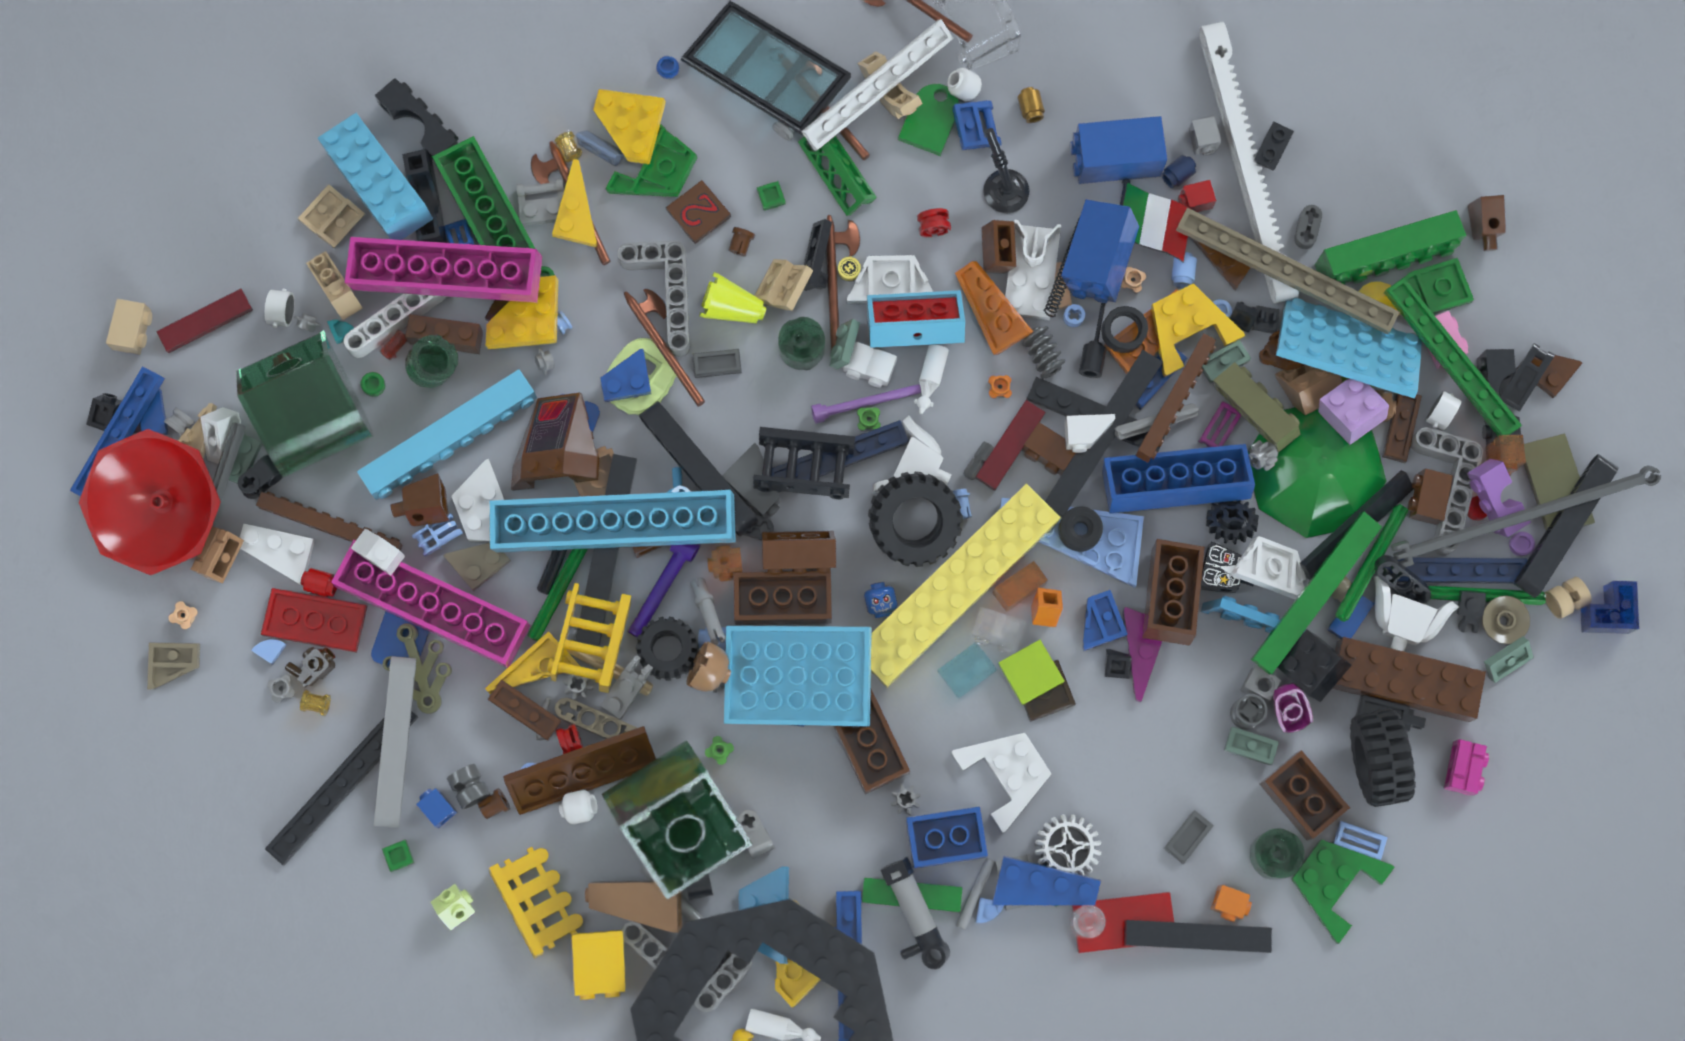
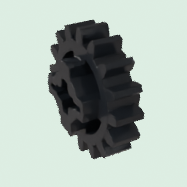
M1241 500L1236 502H1218V505L1212 503L1211 510L1207 511L1206 526L1209 527V534L1216 533V540L1222 537L1225 544L1228 540H1232L1233 544L1236 545L1239 539L1245 543L1247 537L1253 538L1254 532H1257L1259 515L1255 514V507L1249 508L1248 501L1244 504L1241 503Z

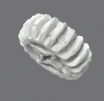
M1065 814L1060 816L1061 823L1053 817L1051 819L1053 827L1045 823L1043 827L1048 832L1040 830L1037 833L1040 837L1044 838L1043 840L1035 841V845L1042 846V849L1035 850L1036 855L1043 854V858L1038 860V864L1046 861L1047 867L1084 876L1083 869L1091 873L1093 869L1089 863L1097 865L1099 862L1093 858V855H1101V851L1094 850V847L1101 845V841L1093 842L1092 839L1098 835V832L1095 831L1090 834L1088 830L1093 825L1089 823L1084 828L1082 825L1085 819L1082 817L1078 820V823H1075V815L1073 814L1070 816L1069 822H1067ZM1069 828L1081 833L1086 841H1075L1071 836V832H1069ZM1061 829L1060 844L1048 847L1051 835L1056 830ZM1066 840L1073 846H1080L1071 850L1070 855L1066 854V851L1064 852L1063 849L1056 850L1064 846ZM1087 849L1085 860L1081 865L1075 867L1076 852ZM1050 854L1062 855L1065 863H1067V868L1055 863Z

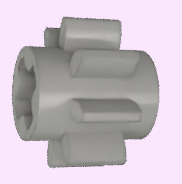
M1259 440L1251 445L1252 448L1248 450L1250 453L1249 460L1255 469L1263 467L1267 471L1275 466L1274 463L1278 461L1276 458L1278 451L1272 443L1265 442L1263 444Z
M569 674V680H563V683L568 685L564 693L567 695L572 692L573 700L575 701L578 696H583V698L587 699L585 693L588 690H593V687L588 685V682L592 679ZM578 680L580 683H582L581 690L574 688L575 681Z
M901 784V791L899 793L892 792V795L897 798L896 801L891 803V806L897 805L899 807L898 814L902 810H907L908 814L911 815L912 806L919 808L920 805L915 802V799L919 798L921 794H914L912 792L913 785L908 790L904 789V786ZM909 794V800L912 801V804L902 805V799L899 797Z

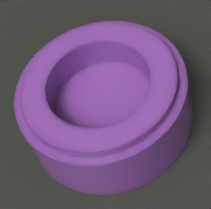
M1518 532L1510 538L1509 548L1517 556H1526L1534 550L1535 540L1527 532Z

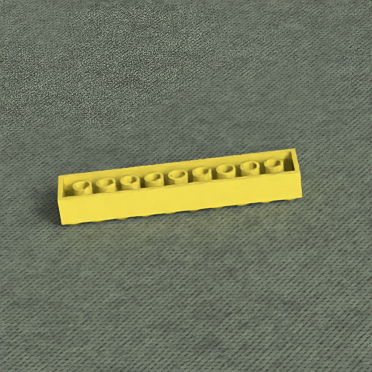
M1026 483L872 632L871 672L888 688L1059 522L1061 517Z

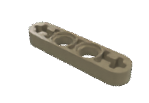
M561 698L555 705V713L560 719L576 724V726L605 739L621 734L622 726L627 727L624 732L637 728L571 698ZM570 703L572 710L578 712V707L582 709L577 715V721H574L575 715L569 712L566 715H562L563 711L560 707ZM586 712H592L595 715V721L591 725H584L582 723V716ZM608 722L617 724V731L613 735H607L604 732V726Z

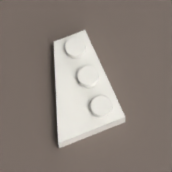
M243 524L240 538L244 542L240 549L301 585V577L304 571L308 569L315 540Z

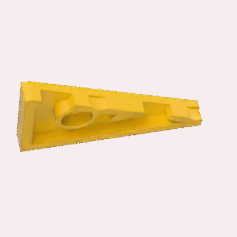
M573 159L552 236L596 247L597 241L579 160Z
M548 631L485 688L486 691L491 694L501 679L514 688L551 677V672H547L550 658H555L559 642ZM564 649L561 662L580 666Z

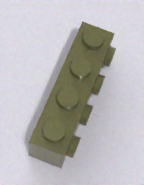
M1234 362L1213 380L1216 390L1280 452L1300 435L1298 426L1300 422L1292 413L1288 415L1283 410L1284 407L1277 398L1274 397L1272 399L1267 394L1268 391L1262 383H1255L1251 379L1252 375L1244 366L1240 368Z

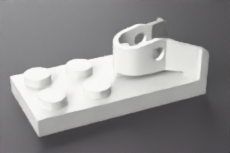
M1015 220L1017 267L1008 271L1005 297L1021 317L1050 320V317L1045 314L1044 308H1046L1045 305L1055 280L1061 225L1057 224L1054 229L1024 226L1020 224L1019 220Z

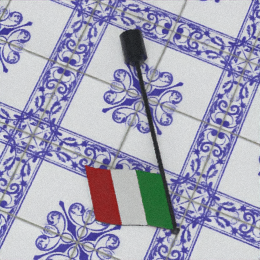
M1123 179L1121 182L1123 189L1120 205L1131 208L1139 225L1134 243L1169 254L1184 263L1188 236L1176 231L1186 209L1189 207L1177 201L1147 193L1131 185L1129 179ZM1101 303L1094 341H1089V343L1083 346L1079 374L1088 378L1102 377L1107 349L1099 342L1106 303Z

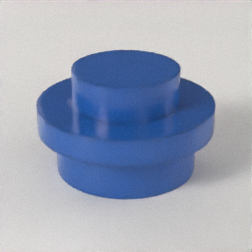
M664 56L657 62L656 69L662 78L671 79L678 74L679 63L671 56Z

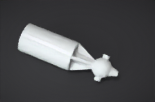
M931 344L927 349L919 379L922 396L914 400V403L919 407V414H923L930 406L933 407L934 402H931L929 397L940 386L949 350L941 345Z
M752 1008L750 1010L746 1031L783 1041L795 1038H802L803 1041L821 1040V1036L816 1034L812 1028L802 1030L790 1018Z

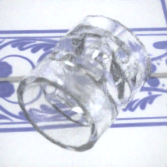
M1086 905L1073 911L1070 916L1069 925L1074 935L1082 939H1089L1102 933L1106 920L1099 908Z

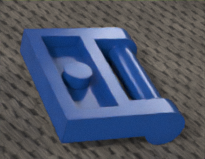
M992 101L954 104L952 107L962 150L990 148L987 138L984 137L978 111L983 113L986 129L993 128L999 145H1002L994 123Z

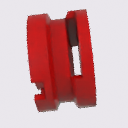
M934 208L919 213L917 221L920 222V236L932 237V235L936 234L937 236H942L948 233V229L951 231V223L948 221L949 211L944 208Z
M576 724L569 725V728L565 730L562 728L556 730L563 754L583 748Z

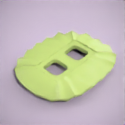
M639 338L627 344L614 359L607 371L609 372L639 349H644L645 359L656 365L652 374L648 375L652 394L610 402L627 414L639 415L656 401L661 403L676 378L674 371L652 339Z

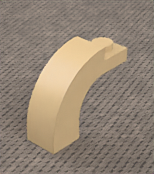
M874 52L857 64L866 79L885 64L887 59L885 55ZM901 83L879 99L882 105L897 119L914 113L917 107L922 104L919 96L908 91Z

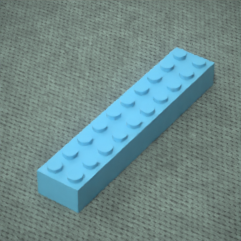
M731 490L490 501V549L497 553L735 542L734 494Z

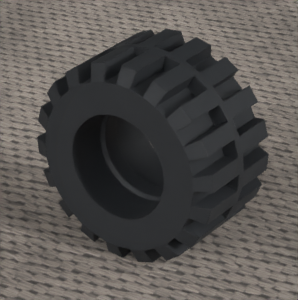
M670 616L668 619L658 617L659 620H651L647 627L644 626L641 629V635L638 634V643L636 644L637 656L641 658L640 663L643 668L648 664L653 667L649 675H653L659 680L661 678L666 681H671V678H676L677 680L684 673L685 675L689 673V669L693 667V661L698 653L697 640L689 625L684 624V621L680 619L675 620L674 617ZM664 636H673L681 643V653L672 661L664 662L658 660L653 653L654 644Z

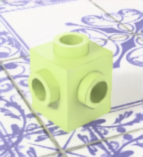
M456 884L444 890L431 901L437 915L450 930L468 919L475 912L470 904L473 901L466 889L461 891Z

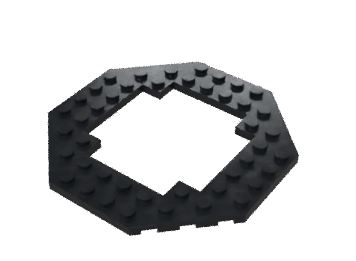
M790 898L698 920L686 921L630 1008L637 1041H682L674 1036L727 950L750 963L763 942L846 995L834 1018L854 1030L848 1041H894L875 953Z

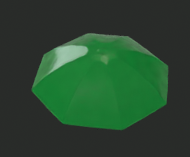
M1295 407L1284 409L1288 415L1292 413L1300 422L1298 425L1300 435L1278 452L1276 457L1278 461L1269 470L1265 471L1263 467L1255 469L1251 465L1255 482L1254 494L1258 508L1305 538L1333 533L1378 492L1387 481L1373 431L1370 430L1349 445L1319 413V408L1307 415H1304ZM1259 433L1253 444L1259 440L1263 444L1268 441Z

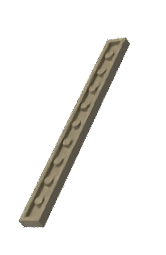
M1189 208L1186 209L1176 231L1387 335L1390 333L1399 315V311Z

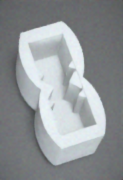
M855 342L850 362L843 367V371L851 379L859 380V378L868 380V384L881 388V386H888L897 362V356Z

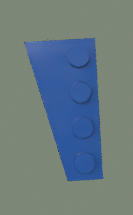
M1003 856L992 905H1095L1101 880Z

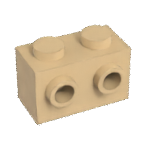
M117 299L106 344L115 351L141 355L142 348H145L147 343V327L152 323L153 315L151 309L145 303Z

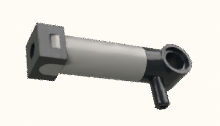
M907 856L886 865L880 870L887 886L891 885L917 944L901 950L900 954L903 959H907L922 953V962L929 969H939L950 957V948L943 941L915 881L913 876L914 869ZM931 950H938L941 953V959H934L931 956Z

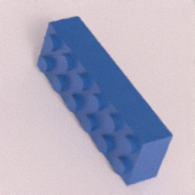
M1246 444L1159 452L1154 460L1150 459L1149 463L1135 455L1104 458L1102 468L1109 513L1248 500L1252 498L1255 487Z

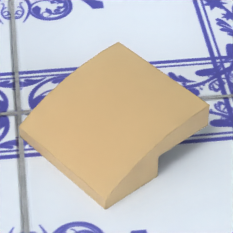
M328 184L298 217V220L323 241L335 248L365 213Z
M773 259L755 296L764 301L763 304L793 311L813 270L806 265H793L788 260Z

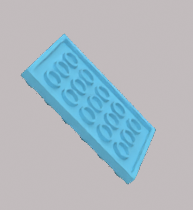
M1294 298L1293 300L1285 301L1276 356L1415 398L1419 384L1422 340L1413 333H1404L1394 328L1387 335L1343 312L1333 311L1325 306L1314 305L1300 298Z
M726 626V654L729 659L728 669L731 670V674L725 684L724 724L870 726L872 627Z

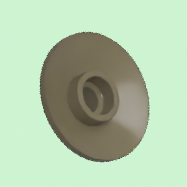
M1500 596L1491 600L1484 608L1482 625L1486 634L1492 640L1501 644H1512L1527 634L1530 627V615L1528 609L1520 600L1511 596ZM1502 616L1506 618L1505 625H1502L1500 623V618Z

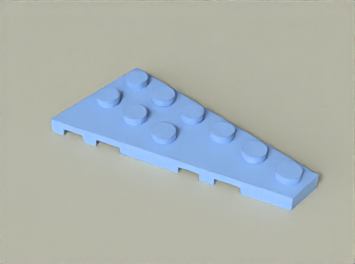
M1001 498L1000 509L1010 500L1009 498ZM1094 510L1102 520L1103 533L1098 543L1087 551H1074L1062 543L1058 532L1059 523L1062 518L1038 541L1135 588L1137 585L1144 516ZM1077 523L1074 525V531L1078 535H1085L1087 533V526L1083 523Z

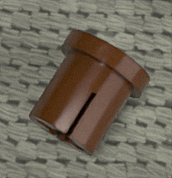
M733 227V237L728 251L745 257L751 240L755 238V234L743 228Z
M499 788L495 789L492 795L478 802V807L486 819L502 811L510 810L509 802Z

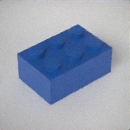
M980 806L908 817L905 820L913 869L982 859L988 856Z

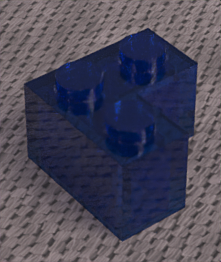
M1612 581L1603 586L1604 604H1589L1580 609L1581 633L1630 634L1639 630L1637 581Z

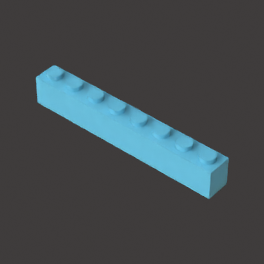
M520 369L364 466L357 473L376 500L379 498L384 499L392 494L394 488L410 483L413 480V476L432 469L433 464L440 459L446 460L454 454V450L470 445L474 441L473 438L481 433L485 435L492 431L495 424L511 419L514 416V412L521 408L526 409L530 407L534 400L537 399V396Z

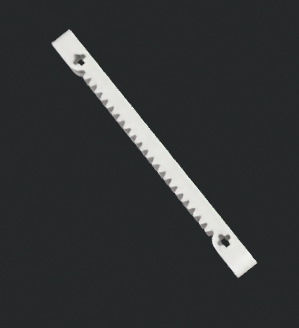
M1224 22L1200 26L1199 37L1254 239L1280 253L1284 247L1283 244H1279L1282 237L1281 235H1276L1279 227L1274 226L1277 219L1271 218L1274 210L1269 209L1272 201L1267 200L1270 195L1269 192H1264L1267 184L1262 183L1265 178L1264 175H1260L1262 167L1257 166L1258 163L1254 162L1258 151L1253 149L1255 141H1250L1253 133L1248 132L1251 126L1246 124L1248 116L1244 115L1246 108L1241 107L1244 100L1239 98L1241 90H1237L1239 82H1235L1237 75L1232 73L1234 65H1228L1232 56V47ZM1265 275L1270 297L1274 304L1299 297L1298 290Z

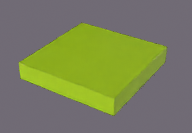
M1041 639L998 662L1000 669L1021 705L1064 683L1063 677Z

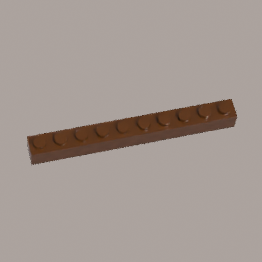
M1203 333L1137 451L1136 457L1149 463L1150 459L1154 460L1158 453L1156 448L1162 446L1164 442L1163 436H1167L1171 429L1169 427L1170 423L1174 424L1178 417L1175 415L1176 412L1181 411L1184 406L1183 400H1187L1190 395L1189 389H1193L1197 382L1195 380L1196 376L1200 377L1203 372L1202 365L1206 366L1210 359L1208 357L1209 353L1212 354L1214 352L1216 339Z
M269 491L267 493L261 492L256 503L259 509L349 542L357 540L364 529L372 532V529L367 527L360 528L354 522L346 523L340 517L332 518L329 513L323 511L322 513L316 512L317 509L313 507L305 508L299 502L291 503L285 497H275V494ZM377 532L376 535L401 551L403 545L399 542V539L395 537L390 539L384 533Z

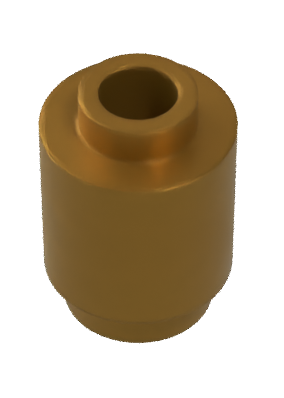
M1034 87L1022 89L1021 93L1017 96L1022 117L1026 119L1027 123L1041 121L1044 118L1045 110L1040 91L1034 89Z

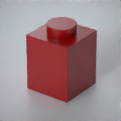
M1210 180L1185 185L1180 195H1178L1179 203L1195 212L1213 209L1217 201Z

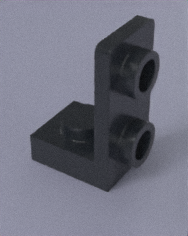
M1273 121L1254 158V162L1274 171L1294 131Z

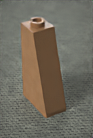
M681 880L596 881L588 883V888L585 889V901L589 903V909L672 933H678L682 928Z

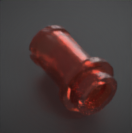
M397 330L385 345H381L380 353L388 360L396 358V353L408 342L405 334Z

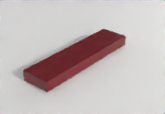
M240 288L156 332L165 350L171 353L253 311V308L244 291Z
M1025 400L975 479L996 491L1023 449L1025 442L1046 412Z

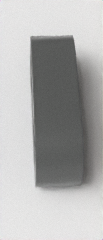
M1316 205L1306 206L1299 216L1294 241L1301 249L1311 248L1317 240L1322 220V211ZM1309 212H1312L1313 217H1315L1311 224H1308L1309 216L1307 215ZM1306 230H1309L1308 238L1310 239L1308 242L1303 241L1304 237H1302Z

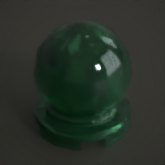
M428 335L419 339L412 349L409 350L405 359V371L409 379L419 387L435 388L442 385L454 373L458 365V353L455 346L440 335Z

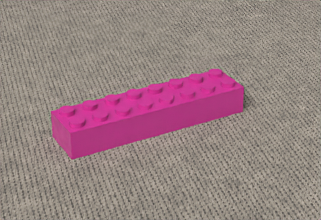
M350 237L344 283L352 290L537 303L542 255L537 249Z
M353 540L331 582L336 588L501 666L508 668L512 664L531 626L528 621L403 562L398 565L390 576L352 550L351 547L356 542V540Z

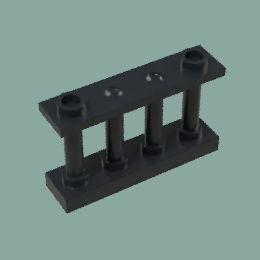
M760 427L759 445L765 447L762 475H754L753 489H758L761 492L782 491L830 496V498L835 500L849 498L850 484H843L846 456L854 454L855 436ZM777 447L789 450L786 478L771 476L774 450ZM810 450L813 452L810 480L795 479L798 451ZM824 452L836 454L833 483L819 481L822 453Z

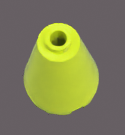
M713 272L712 276L716 278L714 282L709 281L701 305L705 308L704 313L699 312V317L746 323H757L758 319L763 320L766 312V307L763 306L764 301L719 273Z

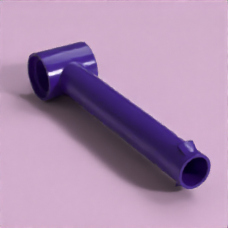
M701 544L671 545L669 551L673 555L629 627L628 633L636 638L638 634L641 635V629L644 626L647 627L685 561L691 563L694 560Z

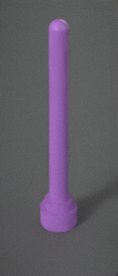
M917 384L827 407L821 404L811 405L815 424L822 423L830 415L921 393V387Z

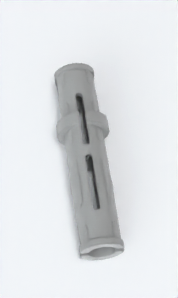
M698 577L700 586L697 585L695 579L690 583L696 597L695 604L701 611L710 642L718 645L719 642L716 636L720 638L721 643L726 640V636L720 625L713 605L714 598L712 594H709L706 580Z

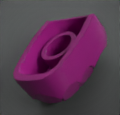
M1292 683L1275 689L1273 693L1274 710L1277 721L1284 733L1301 731L1313 723L1311 706L1300 687Z

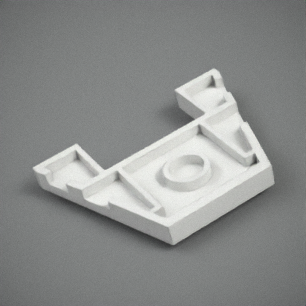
M1026 733L951 751L952 756L962 771L984 758L1011 799L1009 803L990 814L1002 833L1009 828L1051 775L1050 770Z

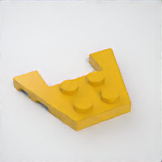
M1194 283L1151 305L1155 333L1159 343V356L1163 362L1162 374L1164 377L1184 367L1174 344L1212 325L1215 327L1224 346L1245 336L1244 332Z

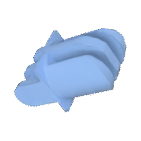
M451 513L448 514L449 521L431 524L430 526L426 524V527L412 535L413 539H417L419 542L417 544L418 547H422L424 550V556L442 549L441 546L463 534L461 529H456L455 521H451L453 519ZM430 531L431 536L425 539L423 534ZM435 540L437 544L430 548L428 543Z

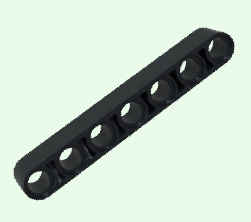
M656 401L639 414V418L700 491L731 490L733 492L735 533L739 537L759 522L751 509L659 401Z
M1595 455L1569 495L1611 482L1619 467L1602 455ZM1601 498L1558 511L1514 581L1515 586L1533 598H1536L1542 592Z

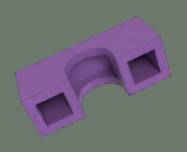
M1490 458L1467 473L1471 480L1470 486L1480 499V508L1487 514L1489 520L1525 509L1522 502L1508 499L1503 503L1501 502L1502 490L1512 483L1502 461ZM1531 521L1513 525L1494 533L1509 537L1530 524Z

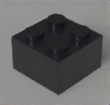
M1306 629L1277 668L1307 695L1321 702L1352 664L1318 635Z

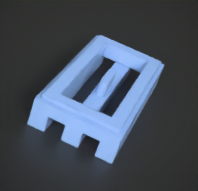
M1339 821L1338 829L1335 833L1336 836L1332 843L1381 861L1388 837ZM1345 828L1380 841V845L1344 833L1343 830ZM1344 838L1378 851L1376 854L1340 840Z

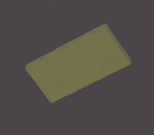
M1565 433L1518 446L1537 505L1570 494L1580 476ZM1558 511L1541 517L1545 530L1548 529ZM1592 513L1585 522L1584 526L1595 523Z

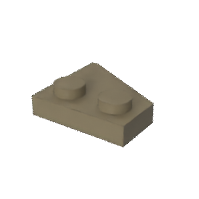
M490 543L443 555L473 591L478 589L511 561L504 552L497 553L491 550Z
M149 643L147 690L160 687L198 669L200 665V643Z

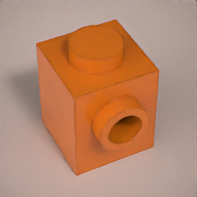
M1037 589L1031 605L1032 625L1056 627L1063 610L1061 590Z
M1219 885L1211 910L1221 913V918L1231 922H1235V919H1243L1244 915L1248 916L1251 909L1250 895L1225 885Z

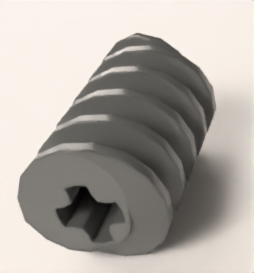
M1048 326L1033 328V333L1025 337L1024 339L1026 340L1023 343L1025 347H1030L1028 354L1030 356L1034 355L1032 362L1038 364L1036 369L1038 372H1042L1041 379L1058 373L1062 369L1061 366L1066 362L1065 359H1057L1062 353L1061 351L1053 352L1057 343L1049 344L1048 341L1052 339L1053 335L1044 334L1049 329Z

